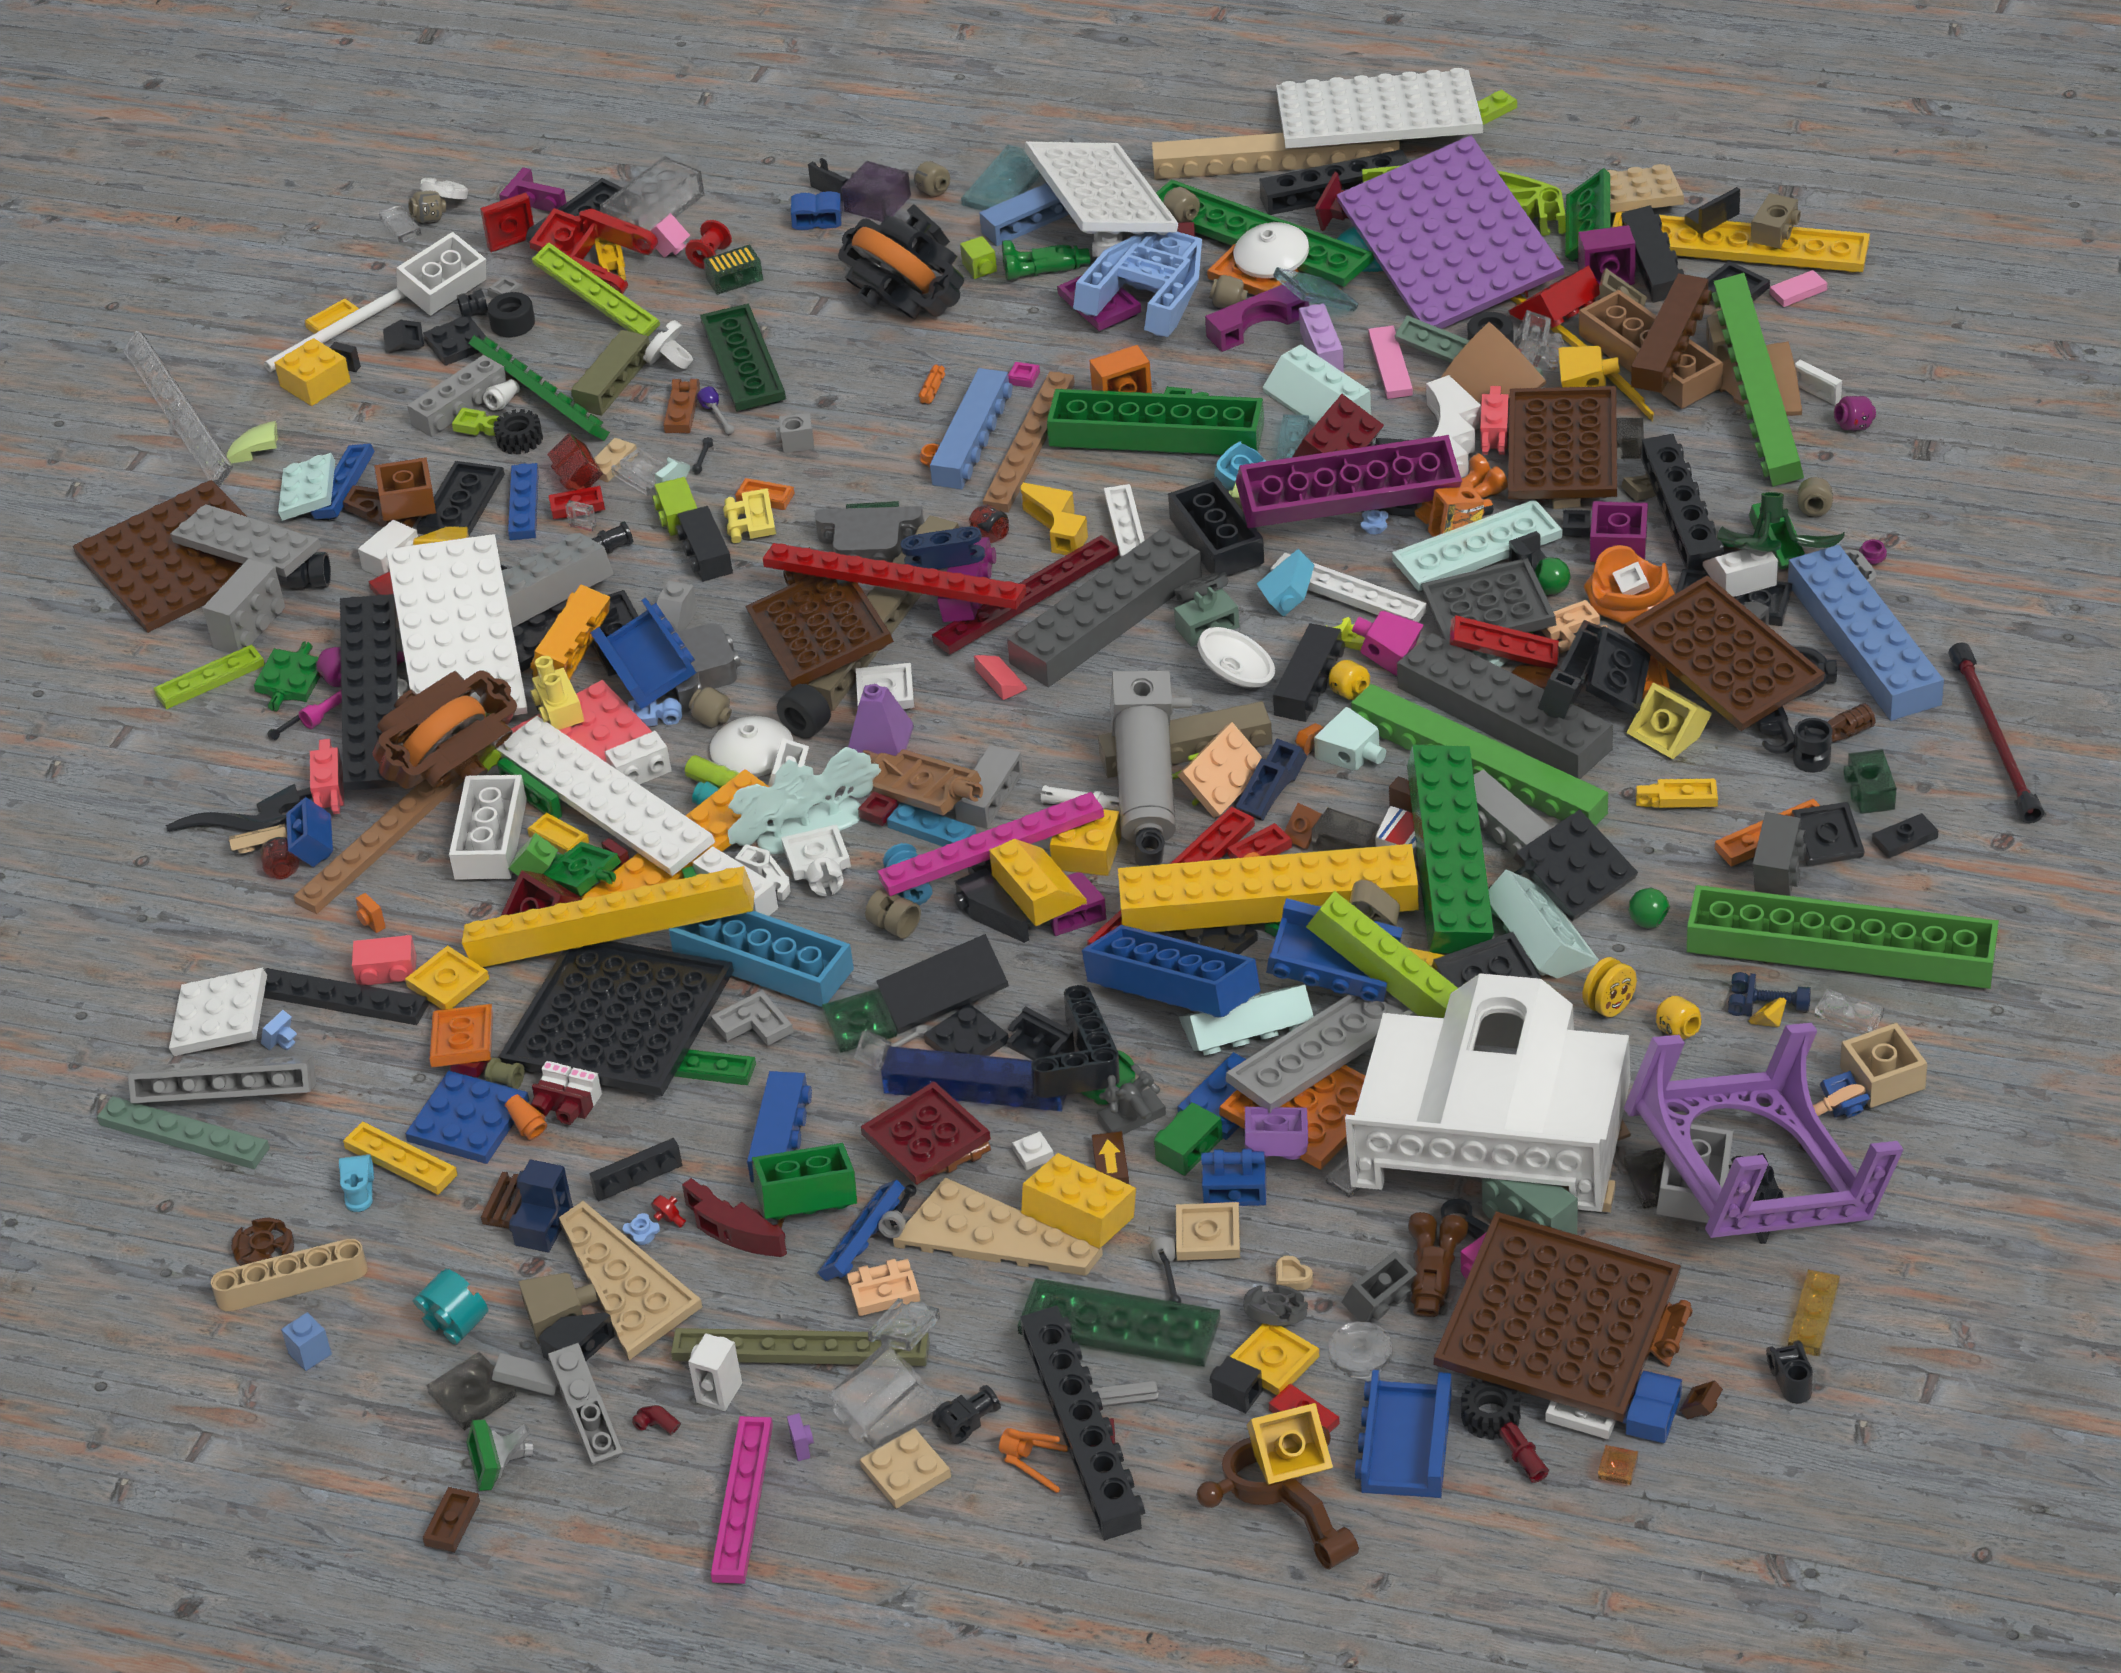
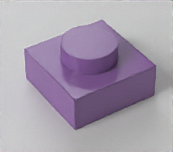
M799 1413L787 1416L790 1438L797 1460L809 1459L808 1445L814 1443L809 1424L803 1426Z

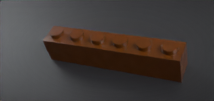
M1678 273L1631 366V387L1662 393L1666 384L1671 383L1674 367H1679L1681 353L1686 352L1689 337L1694 336L1697 321L1702 320L1704 307L1710 304L1712 290H1708L1709 279Z

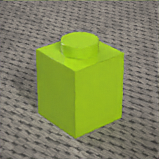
M983 236L960 243L962 264L974 279L997 272L995 251Z

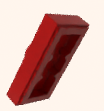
M1289 1384L1268 1403L1269 1411L1272 1413L1315 1403L1321 1425L1326 1427L1329 1432L1340 1424L1338 1415L1292 1384Z

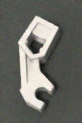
M746 844L735 857L736 861L774 883L778 900L784 901L791 892L789 876L785 875L772 858L770 851Z

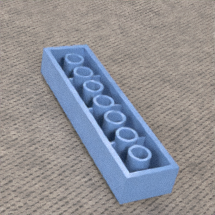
M1840 545L1789 559L1788 583H1792V591L1890 721L1942 705L1944 679Z

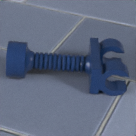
M1737 972L1732 975L1731 991L1736 994L1730 995L1728 1000V1012L1731 1015L1741 1016L1746 1014V1016L1751 1017L1754 1002H1757V1000L1758 1002H1771L1780 997L1785 998L1786 1004L1792 1003L1795 1005L1796 1011L1809 1012L1811 987L1798 986V989L1793 993L1785 991L1773 992L1772 990L1771 992L1770 990L1768 992L1767 990L1758 991L1756 989V974L1750 973L1749 976L1746 973Z

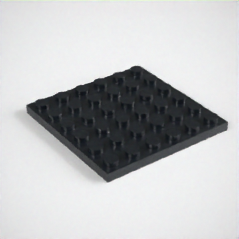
M615 941L563 950L498 1058L501 1059V1062L511 1065L520 1063L524 1066V1070L542 1073L545 1062L550 1061L570 1066L571 1070L574 1067L598 1073L601 1085L663 1096L734 972L732 962Z

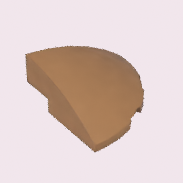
M1490 322L1464 346L1441 376L1442 378L1449 375L1480 405L1482 403V394H1490V386H1501V394H1508V399H1510V389L1541 388L1546 384V380L1529 360Z
M1789 341L1766 345L1786 415H1802L1798 380ZM1729 358L1723 361L1722 387L1718 390L1721 393L1727 391L1733 396L1735 403L1744 407V404H1747L1748 401H1742L1738 385L1743 383L1742 381H1736L1733 370L1737 363H1731Z

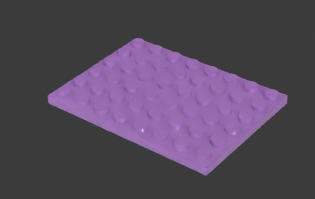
M1472 135L1336 195L1337 202L1369 250L1373 252V256L1413 316L1440 329L1564 274L1563 265Z

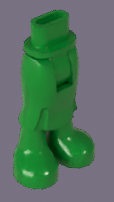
M1011 240L1002 241L1003 266L1006 280H1016L1031 274L1036 276L1044 272L1074 270L1080 268L1082 264H1090L1089 249H1078L1077 245H1073V249L1070 245H1054L1039 249L1032 248V251L1020 252L1015 249Z

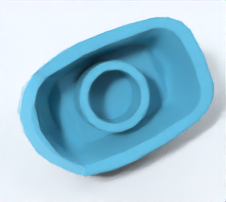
M1238 442L1231 446L1217 461L1214 476L1219 479L1227 490H1233L1240 465L1265 462L1266 460L1256 450Z

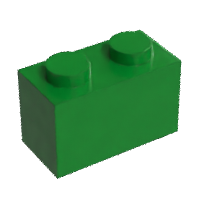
M1191 1102L1183 1111L1176 1114L1174 1120L1165 1129L1160 1130L1156 1134L1154 1139L1156 1161L1186 1176L1201 1161V1153L1210 1152L1223 1139L1221 1117Z

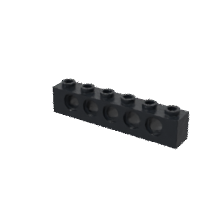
M1401 149L1260 178V199L1269 215L1313 207L1318 203L1334 172L1338 173L1342 190L1346 191L1363 183L1362 169L1402 166L1409 163Z
M1674 434L1642 439L1641 460L1684 567L1690 570L1706 571L1703 567V562L1724 555L1722 541L1716 538L1713 520L1709 521L1707 505L1705 501L1700 499L1698 483L1692 480L1691 466L1689 462L1685 463L1682 444H1677Z

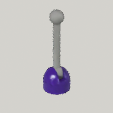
M710 386L701 389L697 394V400L700 405L705 409H713L724 425V432L732 434L734 432L733 425L728 424L717 407L719 395L716 390Z

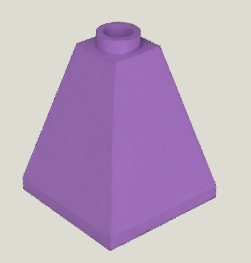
M878 684L865 685L848 746L855 749L858 753H863V750H869L877 754L887 753L896 756L902 749H907L914 727L913 722L887 687H881Z

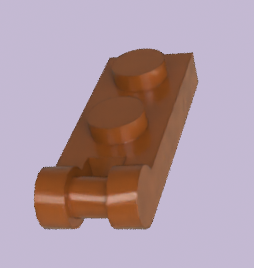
M672 379V390L664 420L665 433L691 432L698 401L697 394L700 391L699 379H690V381Z

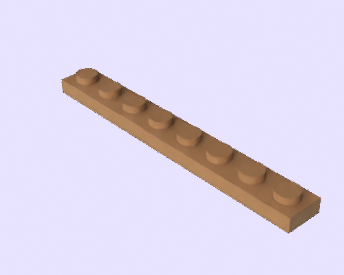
M1049 371L983 499V509L990 510L994 508L996 511L1001 510L1009 513L1022 483L1029 474L1048 436L1047 419L1055 389H1072L1075 383L1074 375Z
M460 778L448 787L441 785L437 788H433L426 779L419 783L294 895L295 903L318 914L464 780Z

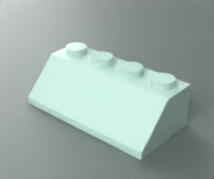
M1301 344L1281 355L1263 386L1264 393L1312 426L1316 425L1341 394H1344L1371 415L1370 390Z
M1505 870L1488 889L1491 912L1503 921V929L1507 933L1514 932L1540 975L1548 974L1558 979L1593 966L1599 961L1563 911L1536 882Z
M1294 985L1249 998V1001L1239 1005L1224 1017L1217 1018L1197 1011L1179 1016V1019L1193 1051H1203L1205 1056L1220 1052V1045L1231 1043L1232 1048L1250 1043V1037L1260 1035L1261 1040L1278 1036L1277 1030L1289 1027L1291 1032L1314 1016L1306 986Z

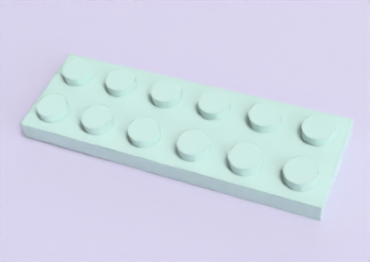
M1534 499L1392 552V561L1419 592L1422 590V583L1475 571L1509 558L1510 540L1537 531L1540 534L1541 546L1562 538V529Z

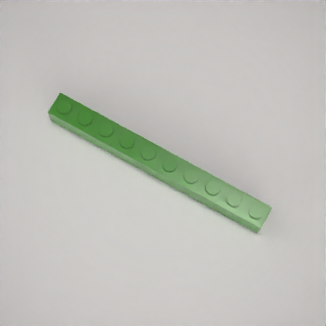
M1745 273L1714 281L1716 292L1712 293L1715 308L1721 307V310L1717 311L1720 326L1726 325V329H1722L1726 345H1732V347L1727 349L1731 363H1737V366L1733 367L1736 381H1742L1743 383L1738 385L1742 401H1748L1747 404H1744L1747 419H1753L1754 421L1749 423L1753 439H1759V442H1755L1759 458L1764 457L1765 461L1760 462L1764 478L1770 476L1772 487L1803 479L1804 475Z
M1370 684L1351 702L1352 710L1375 725L1379 730L1380 737L1396 743L1407 750H1411L1412 745L1470 746L1473 775L1481 770H1485L1522 803L1540 810L1549 816L1563 821L1580 809L1596 826L1608 814L1607 791L1376 685Z

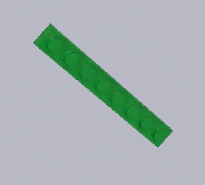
M475 335L472 337L468 344L483 355L504 366L506 372L588 433L605 441L610 432L602 427L604 423L602 420L592 414L587 416V409L577 403L572 405L573 399L561 391L557 394L558 388L546 380L542 383L543 377L531 369L526 371L528 367L526 364L516 358L511 360L513 355L501 347L499 350L496 349L498 344L485 336L482 340Z

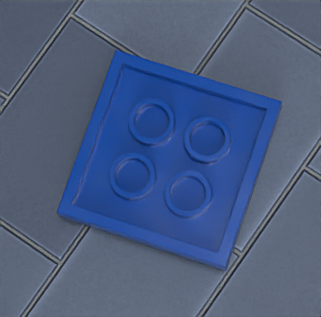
M448 1071L405 1133L407 1142L488 1164L514 1125V1121L506 1109L505 1103L517 1094L529 1102L528 1092Z

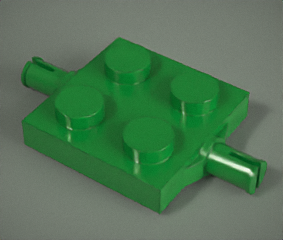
M306 641L302 642L298 652L273 649L254 683L255 692L272 697L268 703L270 710L278 711L284 700L308 701L321 677L316 669L318 657L309 655L313 648L311 643L307 642L306 644Z
M580 842L564 854L556 853L551 867L543 874L575 895L582 896L590 891L592 886L598 881L608 884L615 882L616 874L612 870L621 861L617 853Z

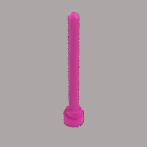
M403 651L397 652L398 666L405 661ZM341 690L319 705H307L299 711L301 722L309 729L319 725L325 713L342 703Z

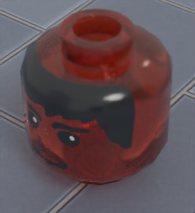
M984 504L975 508L970 515V527L979 528L982 535L981 538L989 537L990 543L1003 539L1008 534V516L996 507Z
M275 837L263 844L260 856L262 868L268 876L276 879H285L297 871L299 868V858L288 851L287 838Z

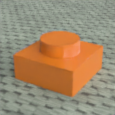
M366 893L356 897L358 906L356 915L362 925H368L375 933L385 929L386 926L381 907Z

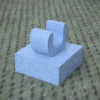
M284 1010L276 1015L263 1028L261 1044L268 1050H271L278 1043L283 1049L288 1051L295 1044L293 1038L297 1035L290 1028L292 1016Z

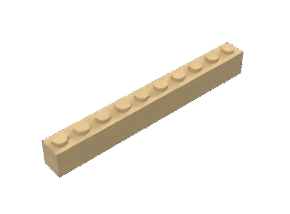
M1283 133L1152 142L1154 178L1158 180L1309 169L1400 150L1399 140L1285 149Z

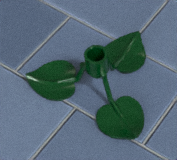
M1766 492L1761 494L1760 515L1753 535L1732 532L1722 526L1718 532L1717 540H1721L1723 546L1762 552L1777 551L1781 548V542L1778 540H1767L1770 523H1779L1782 517L1785 520L1791 541L1798 542V545L1803 547L1827 548L1834 546L1844 538L1845 532L1832 536L1795 535L1788 516V509L1783 508L1784 494ZM1764 522L1763 536L1761 537L1759 536L1762 523Z

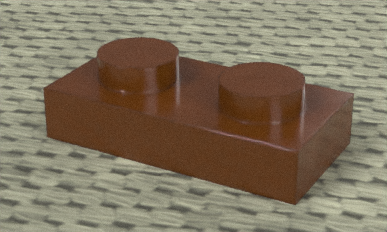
M448 1487L423 1536L424 1546L455 1553L480 1503L479 1494Z

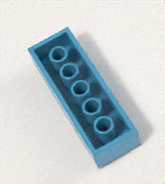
M756 911L669 929L673 952L732 962L734 969L732 976L823 1008L854 970L850 944Z

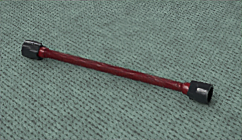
M1964 642L1956 643L1948 652L1955 670L1961 671L1965 676L2017 793V800H2014V803L2022 821L2028 824L2035 823L2043 817V807L2037 795H2033L2025 785L1975 673L1974 665H1977V661L1969 644Z

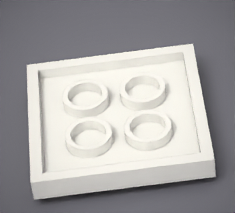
M263 967L182 984L169 1046L173 1056L256 1039L267 974Z

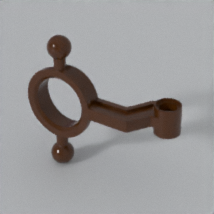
M1322 1426L1326 1444L1328 1447L1331 1441V1435L1329 1430L1326 1427ZM1250 1437L1237 1442L1225 1453L1222 1460L1224 1480L1218 1483L1206 1481L1197 1489V1500L1206 1508L1218 1506L1223 1499V1495L1230 1491L1239 1500L1249 1504L1270 1505L1283 1502L1304 1520L1314 1544L1315 1555L1320 1564L1328 1570L1357 1555L1359 1552L1358 1543L1349 1529L1342 1527L1336 1531L1332 1527L1323 1502L1302 1485V1476L1268 1485L1267 1482L1245 1480L1237 1474L1244 1467L1257 1462Z

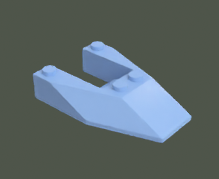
M1144 232V234H1136L1104 250L1076 282L1073 309L1081 311L1085 315L1097 316L1124 284L1132 285L1136 289H1145L1156 293L1147 305L1144 330L1152 332L1156 336L1169 337L1177 327L1198 284L1202 239L1181 232H1168L1166 235Z

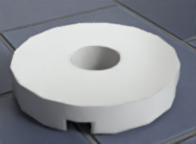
M436 178L421 179L420 189L422 191H436L441 197L467 199L468 189L462 184L448 180L443 182L437 181Z

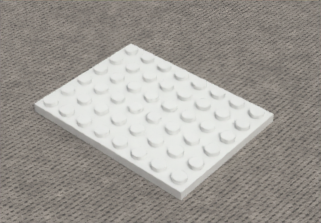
M1453 68L1445 72L1429 70L1426 73L1420 74L1404 72L1402 75L1395 76L1385 73L1378 75V77L1369 78L1364 75L1356 76L1354 79L1335 77L1331 78L1330 81L1310 79L1305 83L1285 81L1280 85H1276L1285 149L1483 133V122L1469 70L1463 68Z

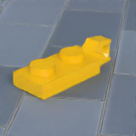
M1714 778L1658 779L1655 784L1636 786V806L1656 808L1718 807L1716 779Z

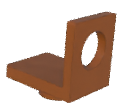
M1297 803L1284 832L1292 839L1293 844L1307 850L1321 819L1333 823L1334 819Z

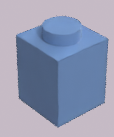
M308 1312L281 1329L288 1354L305 1371L332 1354L325 1329Z

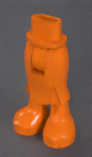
M1479 453L1471 457L1469 460L1470 472L1464 478H1461L1462 483L1460 487L1473 488L1481 498L1499 494L1508 488L1506 475L1499 467L1495 466L1490 469L1486 458ZM1433 501L1422 502V506L1415 510L1416 516L1425 524H1429Z

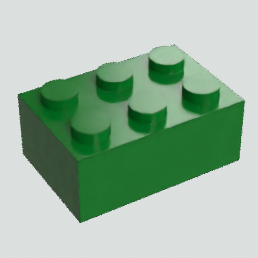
M843 1143L752 1157L755 1192L765 1219H782L787 1215L799 1213L813 1214L818 1210L829 1208L843 1209L849 1205L857 1204L855 1171Z

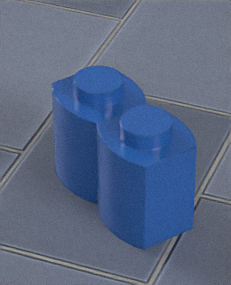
M827 191L817 195L798 193L791 196L792 228L809 230L815 227L827 229L841 226L842 205L840 193Z
M1643 1371L1634 1391L1633 1400L1629 1404L1622 1422L1626 1424V1435L1665 1443L1680 1403L1682 1379Z

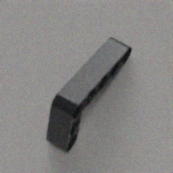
M1074 985L1066 988L1064 991L1065 1019L1069 1029L1073 1031L1074 1040L1079 1051L1041 1057L1031 1063L1033 1093L1038 1097L1050 1098L1104 1089L1109 1086L1107 1079L1110 1075L1115 1076L1116 1085L1120 1082L1117 1048L1092 992L1086 986Z

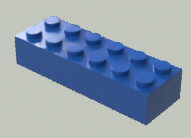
M1125 925L1118 926L1082 949L1087 982L1095 983L1105 988L1121 990L1124 993L1143 996L1146 999L1162 1001L1168 1005L1188 1008L1191 1011L1203 1012L1217 1018L1227 1016L1230 1011L1249 1001V998L1261 991L1254 958Z

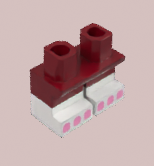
M546 1061L542 1068L543 1076L538 1084L532 1085L534 1097L530 1105L545 1117L550 1110L555 1111L557 1120L564 1124L571 1125L577 1117L585 1119L602 1095L598 1073L574 1067L571 1070L570 1066Z

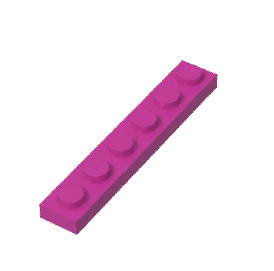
M739 1417L710 1574L712 1583L745 1584L773 1429L772 1417Z

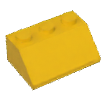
M1012 839L989 850L992 876L1035 926L1087 903L1083 894L1043 848L1018 839Z

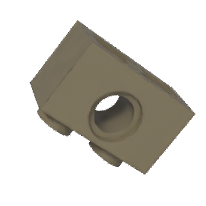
M1769 193L1751 221V242L1780 249L1785 239L1788 240L1790 238L1793 226L1799 223L1801 211L1798 210V199Z

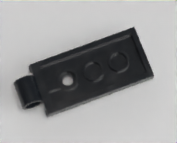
M601 178L558 208V210L578 216L580 211L594 209L617 218L638 203L637 194ZM547 217L529 228L526 234L528 243Z

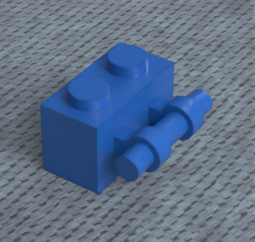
M1252 1148L1242 1149V1152H1224V1149H1214V1152L1201 1153L1203 1165V1203L1239 1202V1206L1266 1205L1267 1176L1264 1151L1252 1152Z

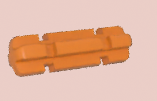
M932 366L919 393V401L922 404L932 403L945 376L944 366Z

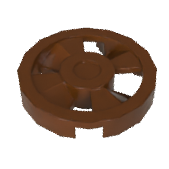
M270 1217L251 1221L253 1226L248 1227L244 1231L241 1227L232 1238L231 1250L237 1264L240 1266L272 1258L271 1254L276 1248L282 1250V1255L292 1253L294 1250L292 1231L286 1228L283 1221ZM277 1230L284 1235L274 1239L271 1231Z

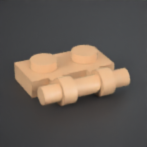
M1587 600L1554 611L1557 625L1541 631L1547 638L1562 639L1558 646V653L1569 651L1575 638L1574 633H1577L1583 621L1586 620L1598 625L1600 624V615Z
M896 1259L886 1260V1264L868 1268V1265L858 1267V1271L847 1273L848 1283L851 1286L858 1316L920 1302L919 1290L908 1259L896 1261Z

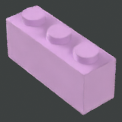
M1324 303L1299 308L1300 334L1306 348L1344 373L1343 348Z

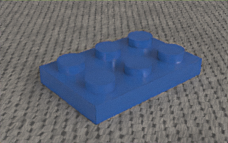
M1233 1052L1177 1106L1178 1112L1183 1111L1193 1102L1221 1117L1223 1139L1227 1140L1240 1126L1219 1115L1220 1106L1237 1090L1226 1082V1072L1246 1059Z

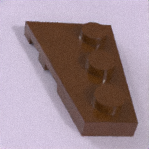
M353 485L343 500L346 511L377 525L385 527L392 521H383L378 489ZM419 516L402 518L397 521L412 528Z

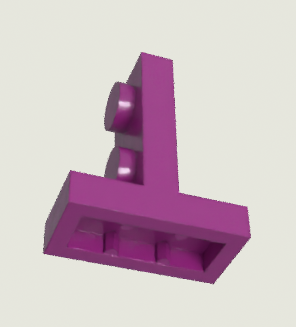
M524 167L499 194L500 201L526 192L529 196L531 208L549 212L553 208L558 209L567 203L564 189L534 183L531 169Z

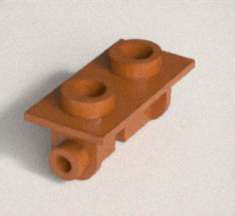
M1680 1300L1679 1303L1673 1305L1670 1302L1668 1303L1650 1350L1667 1367L1670 1366L1674 1354L1679 1352V1343L1684 1332L1683 1327L1693 1313L1691 1303L1687 1300Z

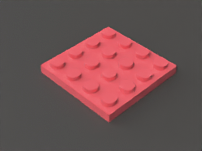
M603 679L576 693L580 701L584 722L559 730L605 762L604 751L652 732ZM534 717L511 728V730L513 731V733L516 732L518 729H520Z

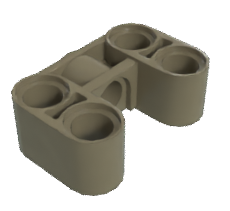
M1359 880L1355 882L1349 902L1371 920L1397 926L1400 911L1399 903L1371 881Z

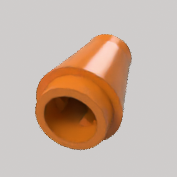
M520 1095L512 1096L505 1103V1107L521 1136H526L529 1140H532L542 1134L547 1128L548 1124L545 1121V1116L521 1098Z

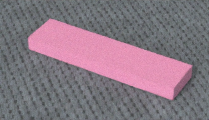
M1394 325L1368 329L1369 340L1387 399L1413 395V388L1399 342L1395 339Z

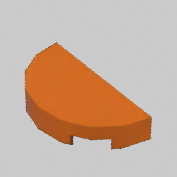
M1314 723L1297 734L1295 742L1299 747H1302L1306 756L1314 748V737L1324 728L1319 724Z

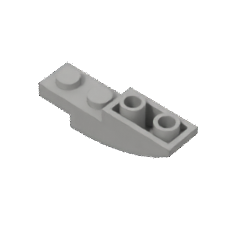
M579 1343L548 1353L549 1361L559 1384L560 1393L592 1466L623 1455L601 1395L598 1394Z

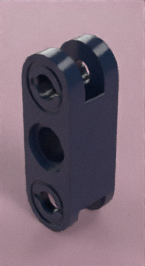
M973 526L911 535L904 538L900 544L902 553L906 555L904 559L905 564L928 569H942L974 564L982 561L986 555L984 547L975 544L981 540L982 535L980 529Z

